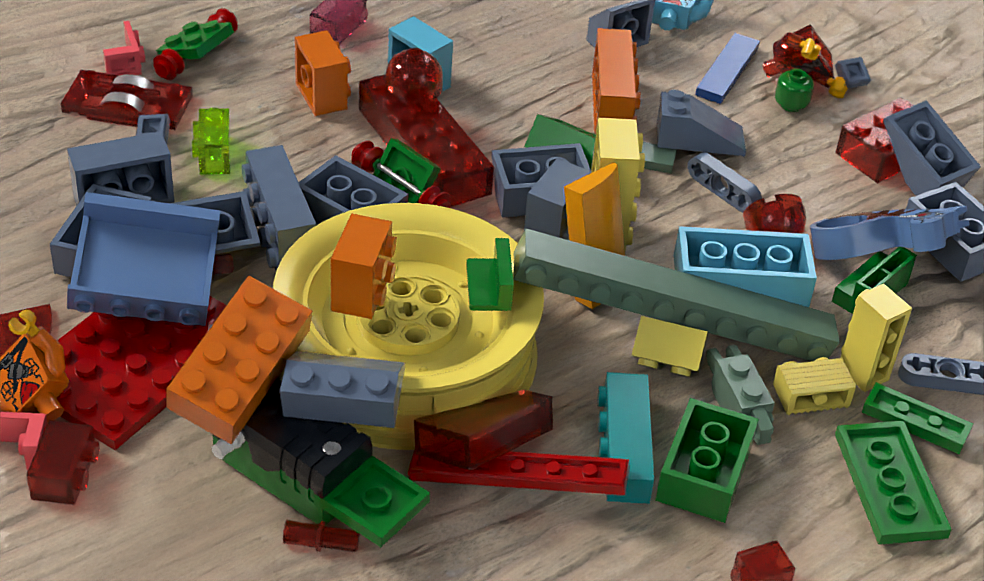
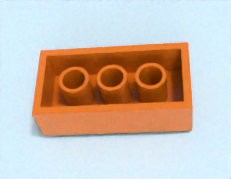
M597 29L592 68L594 133L597 130L598 118L632 119L637 121L635 109L639 110L641 93L638 92L637 42H632L631 30Z
M248 275L167 387V409L232 445L286 366L287 359L295 353L308 334L312 310Z

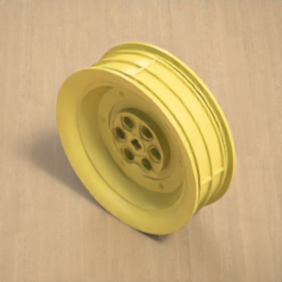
M387 203L350 210L321 222L302 235L288 249L276 270L273 289L312 310L310 330L296 351L405 362L395 428L349 423L356 428L359 434L363 432L369 436L374 447L414 450L416 445L445 447L470 440L484 434L508 418L520 406L533 384L538 357L535 334L543 315V288L513 280L514 289L511 311H472L469 309L466 260L468 258H494L495 238H509L512 272L514 275V251L518 243L504 231L481 218L455 209L421 203ZM351 213L392 221V236L397 237L395 253L391 258V262L396 263L394 280L392 283L386 284L385 302L382 307L377 306L372 319L331 311V257ZM285 367L279 375V379L281 381L283 379Z

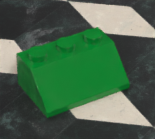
M537 114L524 147L580 143L591 169L596 135L558 118Z

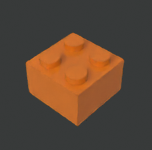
M328 30L296 36V85L313 114L318 116L348 109V97L351 96L348 74L351 73V64L347 56L344 57L338 41L333 40Z
M351 213L331 257V311L372 319L377 306H383L387 292L386 284L393 282L396 271V263L391 262L397 244V237L392 236V221Z

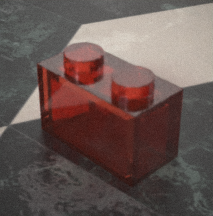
M49 420L26 474L31 500L68 505L76 504L80 491H85L87 488L90 464L96 463L99 456L100 445L94 439L92 425Z

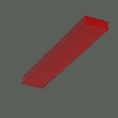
M416 445L409 465L408 476L412 481L625 495L630 464L629 459Z

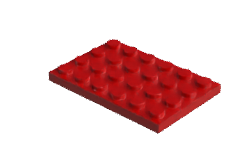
M209 296L206 326H188L177 322L150 321L145 318L117 317L112 314L93 312L57 340L64 349V372L69 380L68 386L56 398L64 409L60 417L116 451L167 407V387L208 332L209 325L214 324L227 305Z

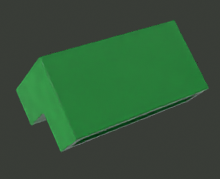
M898 247L889 255L878 251L835 287L832 302L853 314L856 298L864 290H871L881 284H885L897 294L908 284L917 255L904 247Z

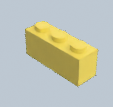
M881 284L871 290H864L858 295L855 301L856 306L853 316L848 325L849 330L846 340L841 349L842 354L840 358H843V362L846 363L848 372L853 377V382H856V385L864 392L872 389L876 382L882 384L890 379L912 311V307L885 284Z

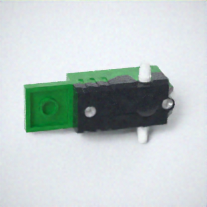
M278 378L232 445L212 434L213 446L211 450L218 459H222L320 527L324 528L332 519L337 518L380 548L430 502L429 491L372 455L371 438L363 432L359 434L356 428L349 423L344 424L342 422L283 416L280 396L282 381Z

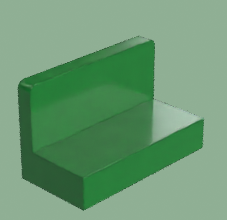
M495 238L494 258H468L466 260L469 309L472 311H511L514 281L509 238Z

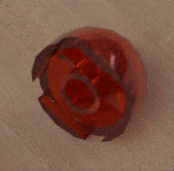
M410 48L395 54L387 64L385 90L386 92L389 90L392 93V98L396 101L406 104L425 103V98L433 96L434 100L442 93V67L432 54L419 48Z
M794 194L774 195L776 200L767 203L762 198L750 204L743 211L745 228L751 231L803 234L807 222L806 210L802 199Z

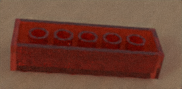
M412 68L400 69L396 72L359 81V111L386 145H388L391 138L398 139L441 168L433 186H438L441 193L446 192L451 196V207L492 195L493 164Z

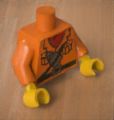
M22 310L19 316L25 321L26 325H22L14 317L8 323L10 330L14 334L21 336L0 357V412L46 414L47 422H51L59 418L64 412L63 407L56 399L69 383L64 372V349L42 326H35L36 316L31 310Z

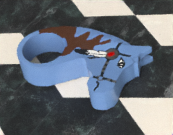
M967 206L862 212L820 220L810 225L814 257L820 260L847 259L894 247L913 248L915 252L938 250L946 246V239L960 233V228L969 226V220H959L958 218L959 215L967 211Z

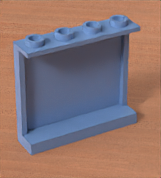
M86 192L71 283L68 284L67 309H74L84 313H106L117 317L145 318L150 321L177 322L188 326H206L221 210Z

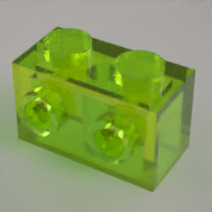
M212 107L199 109V120L193 121V139L195 140H192V156L199 159L200 175L230 174L231 131L229 108L219 109Z

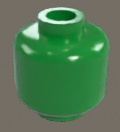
M796 68L785 71L778 78L775 100L782 109L789 112H797L806 108L813 94V79L802 69Z

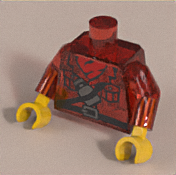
M811 24L793 33L787 32L781 39L775 41L773 44L774 58L763 62V69L767 77L797 68L804 70L814 82L827 88L830 87L828 91L835 98H843L848 90L844 78L840 76L834 78L832 53Z

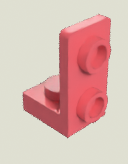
M123 21L126 46L103 49L107 79H114L125 74H142L141 63L145 62L144 48L142 45L140 46L138 31L132 30L130 21Z
M0 412V442H18L19 455H24L26 469L29 471H42L50 440L46 414Z

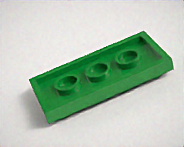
M891 421L837 425L835 437L878 545L948 539L952 530L905 422Z

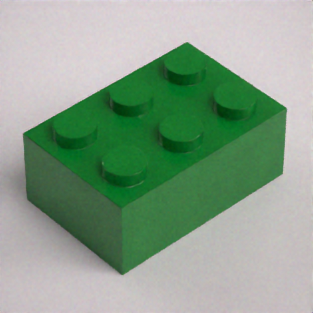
M690 398L661 470L655 501L726 523L752 448L759 419Z

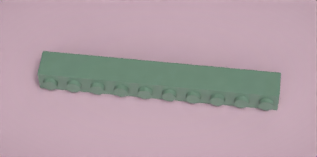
M525 228L514 251L513 280L670 323L708 331V333L810 361H815L821 357L829 359L840 343L835 315L527 228Z

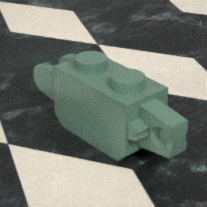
M737 345L727 346L726 358H722L716 348L708 349L706 359L713 374L711 382L712 392L719 406L758 418L759 421L754 440L757 445L770 443L772 440L771 435L774 432L772 412L775 402L748 354L742 355Z

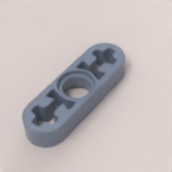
M702 152L689 160L688 171L691 177L740 212L748 213L761 205L762 195L757 186L709 153ZM721 176L727 182L728 188L723 185Z
M910 353L902 358L898 376L908 385L984 395V362ZM940 371H950L954 373L956 377H947L943 375Z

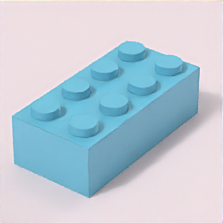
M679 226L673 255L675 270L802 306H810L817 276L809 234Z

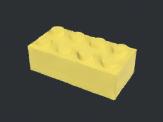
M598 118L591 171L594 172L613 162L618 164L624 250L626 251V245H632L633 227L630 226L631 221H636L637 203L633 202L634 197L640 196L641 179L637 178L638 172H643L645 165V154L639 153L642 152L643 133L637 132L636 120Z

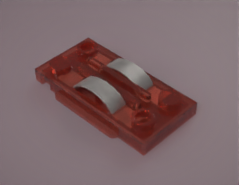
M80 70L61 101L62 113L68 114L70 112H77L81 116H86L89 120L137 127L139 115L168 114L170 118L169 129L176 130L193 97L191 86L152 81L136 75L125 74L119 76L93 70Z

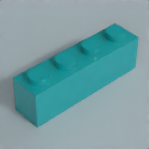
M607 372L605 386H599L597 394V406L603 407V411H599L598 432L604 433V438L600 437L599 457L629 459L630 470L625 495L606 494V501L650 504L654 485L648 375Z

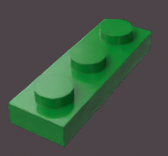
M877 382L862 409V413L883 422L904 421L910 434L959 455L974 424Z

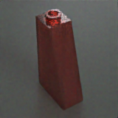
M524 389L487 399L474 405L450 409L415 419V454L471 471L553 430L552 396Z

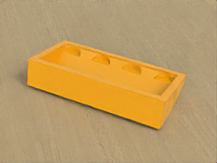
M613 162L564 186L568 234L570 241L625 256L618 164ZM575 297V301L591 309L600 305L597 302Z

